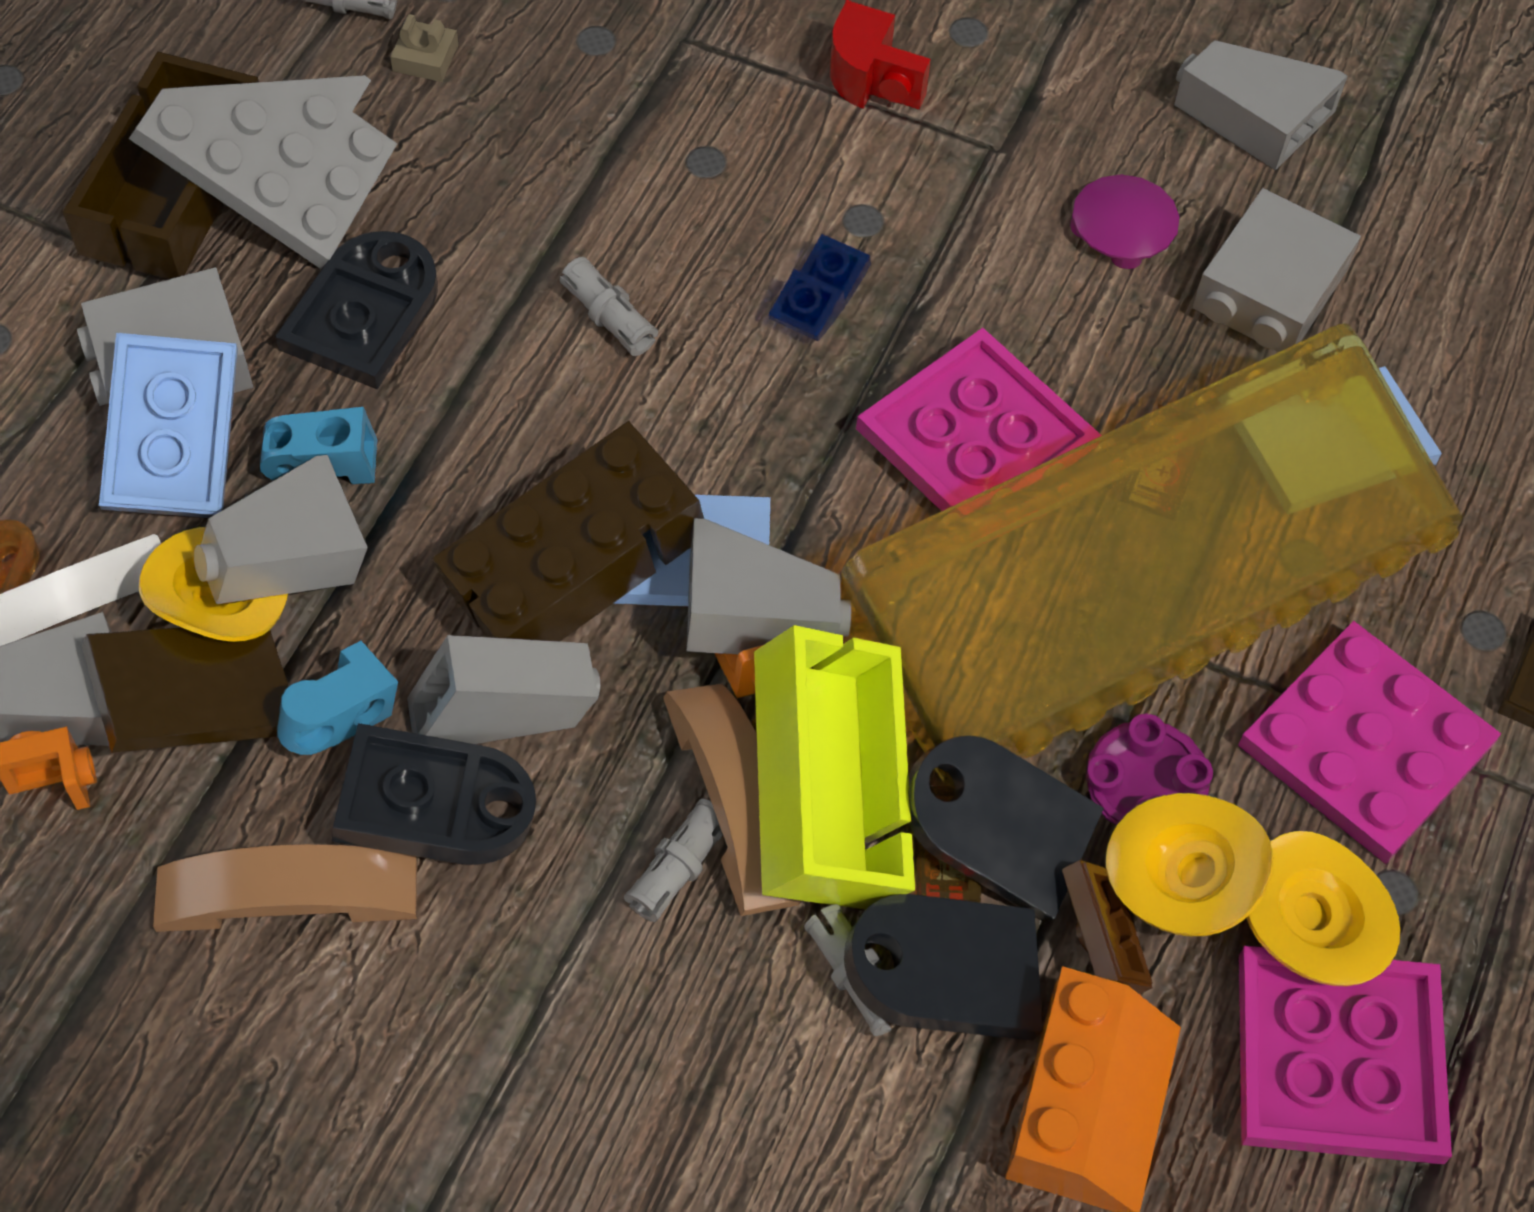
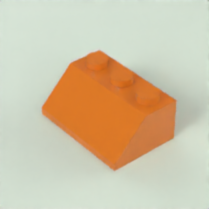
M1062 966L1051 994L1005 1179L1112 1212H1140L1181 1027L1128 985Z

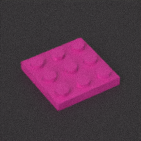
M984 328L978 330L858 415L856 430L973 542L1098 449L1102 436Z
M1353 621L1242 735L1238 746L1383 863L1387 864L1494 746L1501 733Z
M1244 946L1239 954L1241 1145L1444 1165L1452 1157L1440 964L1392 960L1391 964L1381 974L1370 981L1347 987L1330 986L1306 979L1278 962L1263 947Z

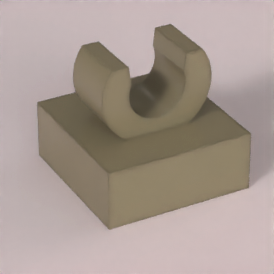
M408 14L400 30V37L390 56L393 72L442 82L459 45L457 30L444 28L442 22L435 19L432 25L417 22L415 15Z

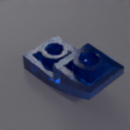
M821 234L800 271L793 270L768 314L769 319L819 341L841 314L871 266L870 255Z

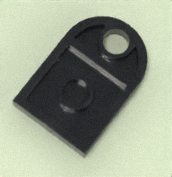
M376 231L348 240L327 261L275 336L278 350L378 390L436 300L438 280L435 263L430 252L419 241L397 232ZM391 256H402L408 259L406 264L398 268H388L381 265L385 259Z
M358 723L333 824L332 842L465 865L492 863L513 853L527 838L536 808L534 785L528 773L516 760L497 749ZM494 801H507L519 810V814L508 819L498 818L492 815L486 806Z
M954 737L927 750L913 765L908 776V794L911 811V822H909V825L917 840L933 856L1020 908L1034 909L1035 917L1040 920L1048 921L1055 919L1068 891L1062 869L1082 859L1104 808L998 743L983 737ZM934 768L946 771L954 782L955 791L950 802L939 800L930 789L929 777Z
M896 894L882 898L869 906L851 928L844 948V966L847 978L861 1002L882 1019L905 1027L1032 1041L1043 1032L1034 909L914 894ZM876 943L885 947L893 957L894 968L882 970L872 965L866 957L865 945Z

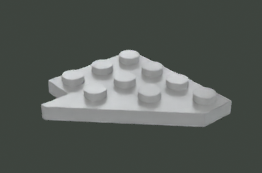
M365 75L162 89L129 138L320 269L331 259L397 145L392 139L352 112L371 82Z

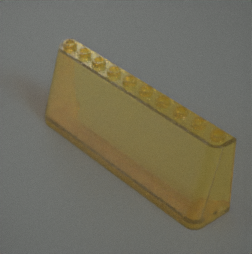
M1343 323L1320 332L865 547L856 553L842 570L840 600L851 601L849 633L852 638L901 647L905 722L924 753L930 748L954 737L978 736L992 740L1014 754L1021 755L1022 758H1029L1046 749L1052 743L1053 738L1071 728L1076 732L1086 730L1099 722L1105 716L1107 710L1123 702H1126L1128 705L1140 703L1152 695L1159 684L1175 676H1178L1180 679H1186L1195 675L1209 663L1210 658L1226 650H1229L1230 653L1243 651L1251 646L1260 637L1262 632L1278 624L1281 628L1290 627L1302 620L1312 607L1328 599L1332 603L1344 600L1353 594L1363 581L1377 574L1381 578L1389 577L1401 570L1411 557L1425 550H1428L1429 553L1441 551L1458 537L1460 533L1458 527L1463 516L1365 343L1349 324ZM934 768L948 790L955 787L951 776L946 771Z

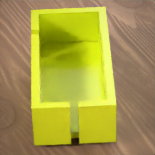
M793 625L754 651L762 895L829 905L838 904L844 907L866 910L882 898L896 894H909L915 891L912 834L900 832L865 850V842L869 843L911 822L901 647L854 637L843 644V635Z

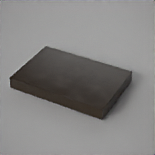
M182 627L86 634L82 650L111 753L277 737L281 699L289 686L271 630L257 638L235 642L209 638Z

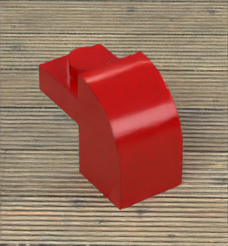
M846 0L834 24L832 33L830 78L836 91L846 101L864 109L870 95L893 103L920 109L927 93L931 59L892 47L895 14Z

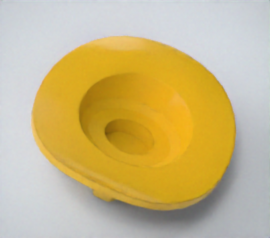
M206 527L185 530L171 536L155 548L143 565L138 585L142 601L159 617L189 631L222 641H246L257 638L269 631L279 620L284 610L288 594L216 604L208 582H202L199 579L194 564V550L197 545H201Z
M1193 793L1163 795L1136 806L1116 826L1109 840L1106 852V870L1109 882L1122 903L1135 916L1151 926L1176 935L1191 937L1220 933L1243 921L1262 900L1269 886L1274 864L1271 841L1264 828L1252 815L1222 799Z
M1293 831L1273 839L1271 845L1273 848L1274 864L1269 886L1257 907L1246 917L1257 940L1282 965L1298 975L1317 983L1347 987L1370 981L1381 974L1391 964L1400 943L1399 916L1395 904L1381 880L1352 851L1324 835L1308 831Z

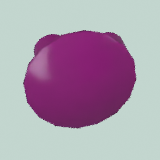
M1120 174L1101 177L1083 188L1075 199L1070 227L1072 232L1082 238L1091 248L1110 257L1117 267L1134 269L1142 263L1143 259L1151 258L1169 247L1177 236L1180 216L1174 200L1160 186L1141 177Z
M1146 713L1137 715L1131 722L1120 724L1101 736L1089 754L1085 778L1091 800L1103 807L1102 815L1106 820L1117 826L1124 816L1136 806L1156 797L1176 793H1193L1208 796L1213 777V768L1209 760L1188 735L1169 724H1165L1156 715Z

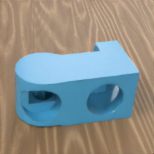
M364 407L273 417L264 425L260 469L266 477L276 480L316 456L328 455L337 477L348 476L351 484L375 483L377 437Z
M360 640L340 651L337 670L317 681L302 680L293 683L285 690L281 699L277 737L286 749L299 755H312L331 746L333 747L354 736L358 723L373 726L392 715L398 681Z

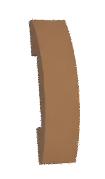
M723 684L667 691L663 699L681 750H693L728 847L721 858V862L740 916L798 906L801 900L762 895L757 733L749 718L732 693Z
M276 845L207 853L157 867L153 928L156 932L221 929L222 919L349 912L352 922L417 919V856L360 846Z

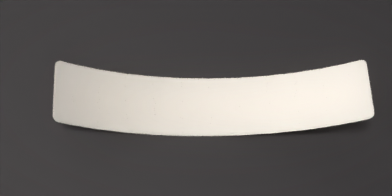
M156 534L144 537L1 593L0 646L17 641L74 616L138 592L139 578L143 565L154 549L161 544L159 537Z

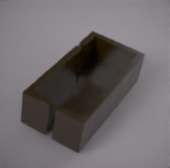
M157 51L137 85L140 96L131 95L63 210V215L78 255L122 267L126 265L128 259H131L134 270L166 279L184 276L224 203L129 138L162 89L258 83V77Z
M628 420L435 555L432 559L450 594L474 624L481 628L485 637L560 642L656 573L646 539L642 534L650 529L658 557L667 565L691 548L694 518L704 519L700 500Z

